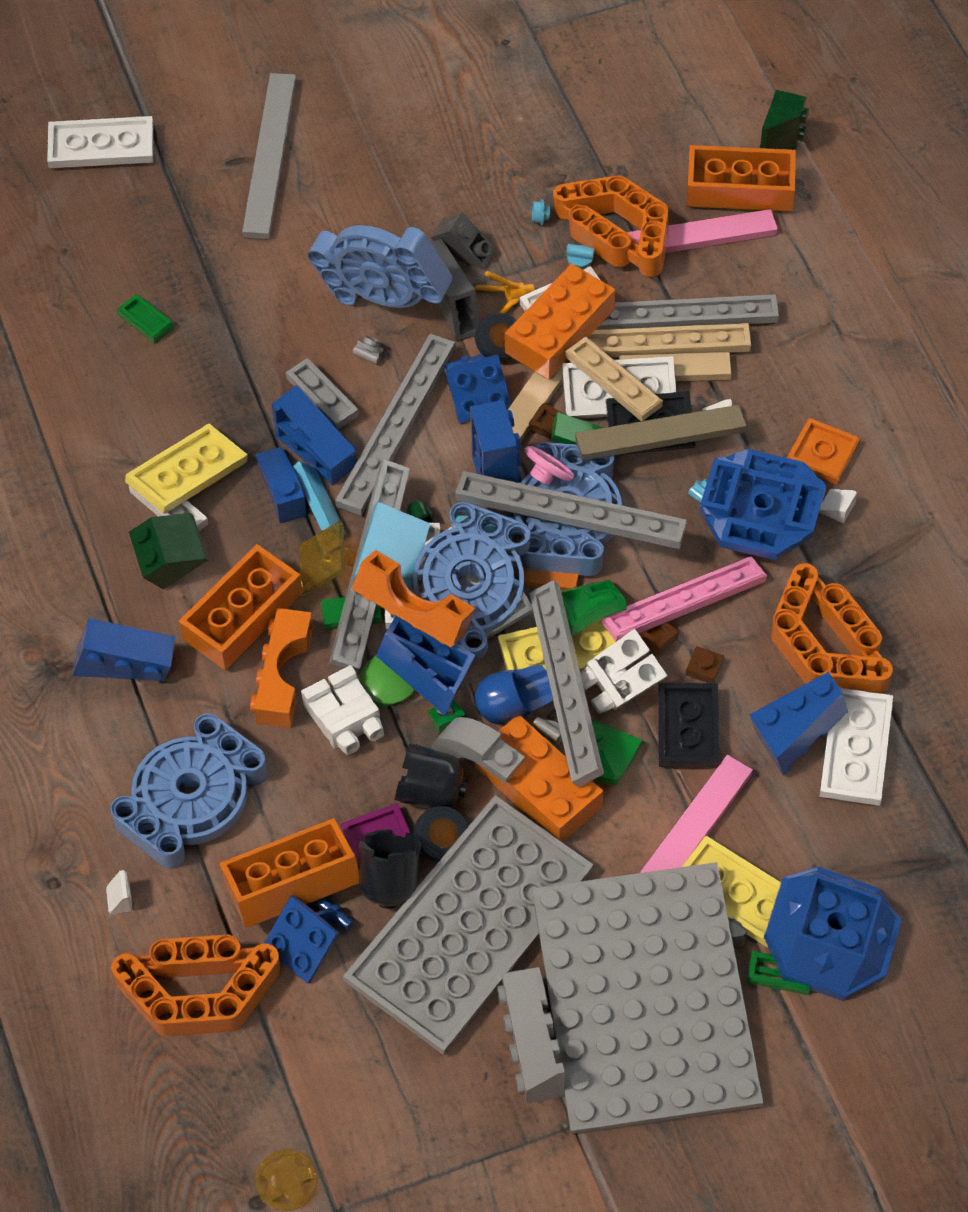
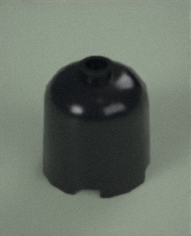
M410 743L402 768L408 769L407 775L402 776L401 781H398L394 800L404 804L431 809L438 806L452 808L459 796L465 798L469 780L463 779L464 767L462 762L453 755Z
M387 829L366 833L364 841H359V887L367 900L378 904L381 908L391 909L405 903L411 897L418 884L421 842L418 837L407 832L405 837L393 836L392 830Z

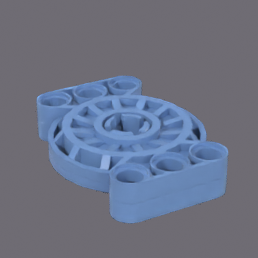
M364 225L347 227L338 236L329 231H321L307 253L308 259L331 293L339 302L345 305H354L359 295L371 302L394 308L411 307L419 303L422 298L430 303L437 304L442 301L453 281L450 271L426 234L414 227L407 228L401 238L386 230Z
M541 442L535 446L569 468L574 474V479L568 482L553 475L554 479L548 486L534 478L531 474H528L521 484L622 505L619 490L612 481L614 475V455L582 461L577 445ZM532 461V469H533V467H534L535 464H536V463L533 462V461ZM514 513V520L524 523L530 530V548L525 554L520 555L522 566L526 569L574 573L583 576H594L602 571L604 545L612 539L613 534Z
M458 502L450 509L449 515L452 529H448L435 536L424 546L419 554L413 571V589L416 596L427 601H439L451 593L476 608L465 636L455 645L476 654L474 660L484 657L487 653L488 642L486 633L503 625L515 613L521 602L524 591V570L519 555L525 554L530 548V530L527 525L520 521L467 502ZM463 514L471 518L466 523L456 521V518ZM489 524L495 525L498 528L494 533L483 531V528ZM519 534L524 536L525 539L521 543H514L510 538L513 535ZM427 557L424 569H421V565ZM516 566L519 572V580L514 578L513 569ZM472 574L478 577L480 583L467 587L465 591L462 590L458 582L462 576ZM418 581L422 582L424 586V593L421 595L418 589ZM513 592H517L513 603L510 604ZM472 638L482 641L478 648H470L466 643Z
M206 713L197 717L194 722L196 737L187 736L172 739L157 746L148 753L138 765L134 774L131 789L132 796L118 797L112 802L110 807L113 822L118 832L160 865L168 869L178 868L185 861L186 855L183 845L209 842L233 827L242 815L247 802V784H260L267 777L268 771L263 751L213 714ZM209 730L214 731L211 734H203L204 732ZM230 747L236 748L233 751H226V749ZM250 764H258L255 768L247 767ZM181 785L183 788H197L199 786V788L193 793L184 794L180 791L179 786ZM124 813H132L128 817H120ZM146 830H154L151 834H142ZM169 847L176 848L173 852H164Z

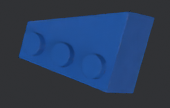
M298 385L272 403L276 437L309 466L315 468L318 474L333 486L353 470L357 463L356 448L341 435Z
M395 616L384 635L376 657L441 713L446 715L476 654L457 645L451 648L442 644L429 634L414 628L410 623Z
M88 618L77 647L73 676L165 681L171 668L175 636Z
M827 672L749 715L757 736L784 776L790 770L789 766L800 755L803 757L809 751V746L819 736L823 737L848 713L842 691L830 673Z

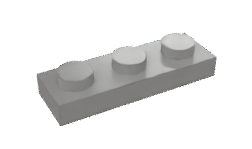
M308 358L286 372L287 380L293 386L298 385L337 430L359 416L358 408Z

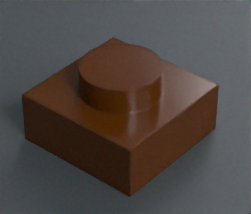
M542 403L530 420L529 429L551 439L555 415L558 412L567 414Z
M666 622L641 632L639 635L644 643L659 655L678 639L679 631Z
M696 646L686 668V676L714 684L722 666L724 655Z

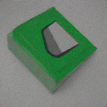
M455 700L451 703L446 715L441 713L436 707L427 710V714L439 735L455 718H466L464 711Z

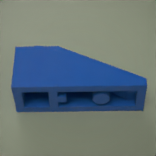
M279 447L255 454L279 523L307 516L303 491L283 448Z

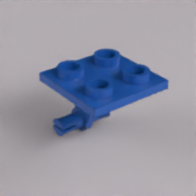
M483 354L470 358L463 356L460 357L459 361L445 364V373L458 423L470 420V406L504 400L506 410L509 409L511 402L498 354L485 358Z
M292 895L264 944L273 945L278 951L280 961L308 984L311 983L339 934L329 923L335 922L346 932L352 928L354 921L342 912V907L338 904L333 905L325 897L314 902V906L321 910L314 912L296 896Z

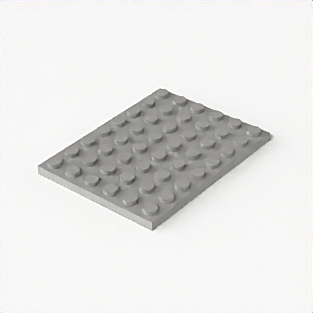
M717 862L532 888L555 1039H557L559 1046L560 1063H563L565 1071L564 1096L571 1134L763 1107L760 1082Z

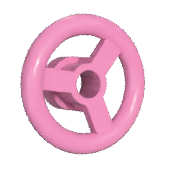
M527 446L525 448L526 455L536 463L530 472L534 478L548 486L554 479L553 475L568 482L573 481V472L560 461L536 447Z

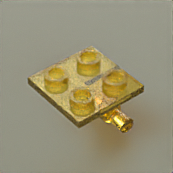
M336 522L299 545L302 594L306 595L344 573L345 565L354 567L357 552L344 546L342 522Z

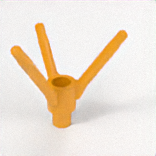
M489 271L485 272V276L505 286H475L477 291L505 293L509 302L498 313H507L512 306L519 302V297L535 290L533 284L524 285L522 282H511Z

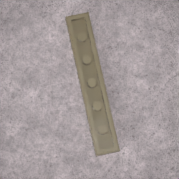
M739 405L578 432L575 433V441L581 460L585 461L744 433L747 426Z

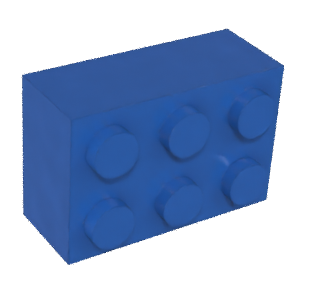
M504 400L470 406L471 451L476 473L516 483L521 482L519 466H521L519 453L521 442L519 434L513 433L512 427L515 424L512 411L506 410Z

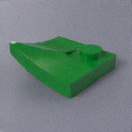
M610 579L561 590L572 636L577 635L597 620L616 612L627 610L624 596Z
M591 718L604 772L603 775L592 781L617 785L642 746V740Z

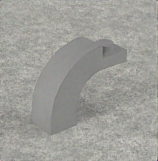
M465 717L452 720L431 747V749L453 755L461 762L464 758L472 760L505 784L524 763L525 756L501 740L499 732L477 720Z

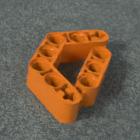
M623 176L571 182L555 187L553 190L555 214L560 219L569 220L570 235L573 239L582 245L595 248V254L613 266L623 267L631 262L639 267L641 274L648 277L657 276L662 272L669 232L668 206L664 202ZM615 212L641 229L639 245L631 240L627 232L600 214Z
M802 563L795 566L773 616L771 639L805 684L829 672L839 688L879 694L886 693L889 689L893 668L891 663L879 654L882 641L880 631L845 587L837 583L825 585L819 578L817 569L811 564ZM802 582H804L803 588L799 587ZM812 600L819 607L821 616L852 655L827 653L803 623ZM846 622H852L854 625L847 624ZM797 648H803L806 651H800ZM813 670H821L823 673H817ZM844 672H849L853 675H845Z
M212 935L157 940L150 947L149 955L134 956L129 953L118 955L111 964V971L119 990L158 1034L162 1036H178L238 1030L278 978L281 972V964L278 951L273 945L260 944L255 948H241L238 939L232 935ZM225 951L235 952L230 957L221 956ZM195 953L203 954L199 959H190V956ZM164 955L172 956L168 961H158ZM127 972L129 974L133 973L135 979L133 982L131 980V977L127 974ZM235 972L221 993L172 997L153 977L158 975L163 978ZM243 985H254V988L249 991L241 990ZM145 991L153 992L148 998L139 997ZM227 1009L236 1010V1012L233 1015H222V1013ZM195 1011L205 1012L199 1018L190 1017ZM164 1013L173 1014L168 1020L162 1021L158 1019Z

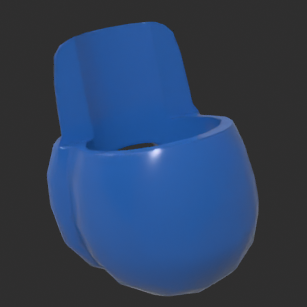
M533 665L520 670H504L491 674L479 683L475 694L476 707L481 716L490 723L504 726L517 716L525 719L533 710L553 700L548 674L542 665Z

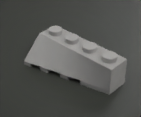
M536 967L502 973V985L497 986L500 1005L506 1004L508 1014L503 1015L506 1034L512 1033L514 1044H509L512 1064L518 1063L520 1073L515 1074L518 1093H524L526 1104L564 1097L565 1071L563 1063H560L557 1039H552L554 1038L551 1013L546 1011L548 1009V1002L540 968Z

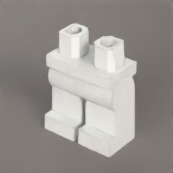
M635 629L587 662L585 669L580 672L584 691L594 684H597L602 691L600 695L591 700L598 714L607 712L612 708L617 710L667 677V674L653 654L629 670H626L627 667L642 659L650 651Z
M351 665L328 676V683L323 679L301 691L305 709L327 739L330 740L334 750L339 747L346 755H350L360 747L357 737L366 734L370 741H376L384 736L379 709L364 690Z

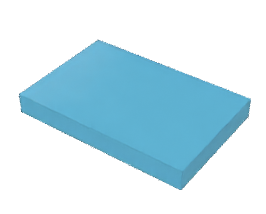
M377 502L374 506L352 579L355 580L361 562L374 550H377L400 564L402 578L406 586L411 590L414 567L424 547L430 523Z

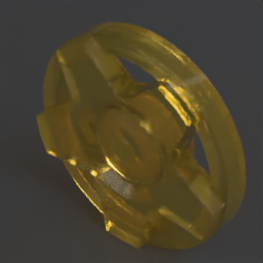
M283 1149L270 1154L260 1163L255 1175V1185L260 1199L267 1206L279 1211H291L302 1207L312 1198L317 1186V1176L312 1162L305 1155L291 1149ZM280 1159L278 1164H270L273 1161ZM296 1159L306 1166H297ZM261 1178L268 1182L264 1192L261 1188ZM311 1181L310 1188L304 1195L302 1186ZM286 1197L291 1203H278L276 1201Z

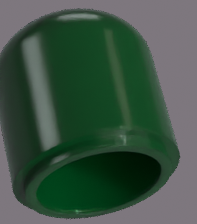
M415 500L407 506V514L432 523L434 517L426 502Z

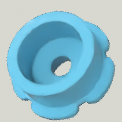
M543 199L540 202L533 201L532 223H540V226H542L544 220L549 221L550 206L545 204Z

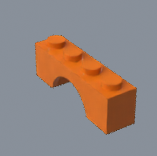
M374 550L361 562L352 586V590L361 594L365 599L371 600L386 609L390 614L400 617L414 628L422 630L434 637L438 642L451 648L465 636L476 609L451 593L439 601H427L419 598L406 586L402 578L400 564L377 550Z
M277 608L275 619H270L268 636L271 637L269 644L265 643L262 651V661H265L263 669H258L256 686H259L257 694L252 695L250 711L255 714L256 724L292 727L297 704L295 688L283 681L279 674L289 659L309 651L314 629L312 612Z

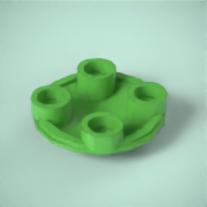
M376 656L367 661L360 671L359 682L379 708H385L402 702L416 692L415 689Z

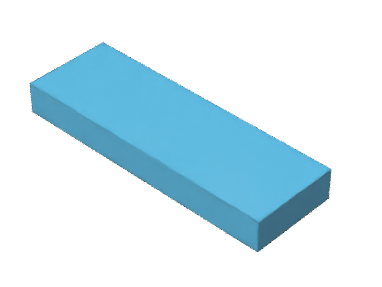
M301 461L297 462L293 469L321 531L336 539H341L347 533L317 470Z

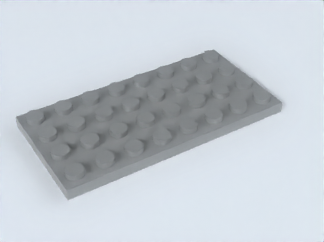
M495 795L417 887L411 897L406 900L344 974L343 981L444 1055L495 992L497 986L502 983V973L511 972L539 937L532 888L584 881L593 870L594 865Z

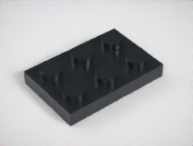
M690 391L655 394L663 400L662 407L644 421L692 413ZM614 398L605 400L608 427L641 422ZM693 441L625 454L695 448L696 444Z
M658 683L659 767L718 768L720 764L718 684Z

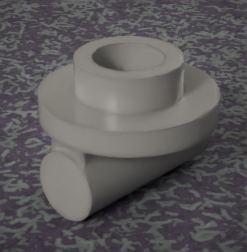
M365 336L364 339H358L353 349V354L378 365L384 348L380 346L379 340Z
M540 717L535 719L532 727L554 747L562 741L559 724L552 720H543Z

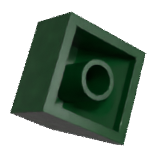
M780 90L775 91L762 127L760 148L796 150L799 141H804L807 126L803 124H806L809 115V108H805L806 96Z
M191 513L151 517L128 532L143 578L161 589L166 588L209 561L197 524Z

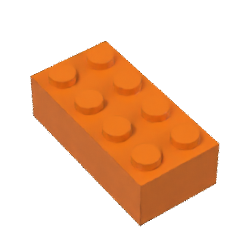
M690 145L686 207L793 211L796 150Z
M571 263L505 332V353L549 380L562 367V363L568 360L565 357V351L584 337L589 338L615 310L616 289Z
M256 544L178 621L182 640L226 671L268 629L270 619H275L277 608L288 609L303 593L301 575Z
M521 716L514 717L497 731L501 734L503 742L525 756L524 763L505 784L482 766L475 763V768L523 813L562 843L603 808V790L592 780L580 787L573 784L567 758Z
M335 818L219 863L226 888L245 928L280 915L292 895L296 896L306 905L359 883V869L356 857Z

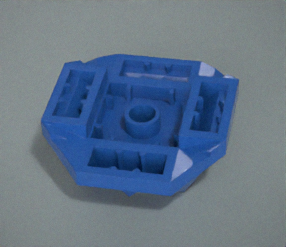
M747 449L727 457L722 456L714 459L700 503V512L720 547L778 560L813 537L826 491V484L820 478L818 479L815 473L802 461Z
M814 867L782 878L764 939L778 965L777 968L783 980L807 985L810 987V990L844 1001L855 995V993L885 978L902 919L877 887L821 867ZM828 922L836 923L840 930L833 929Z

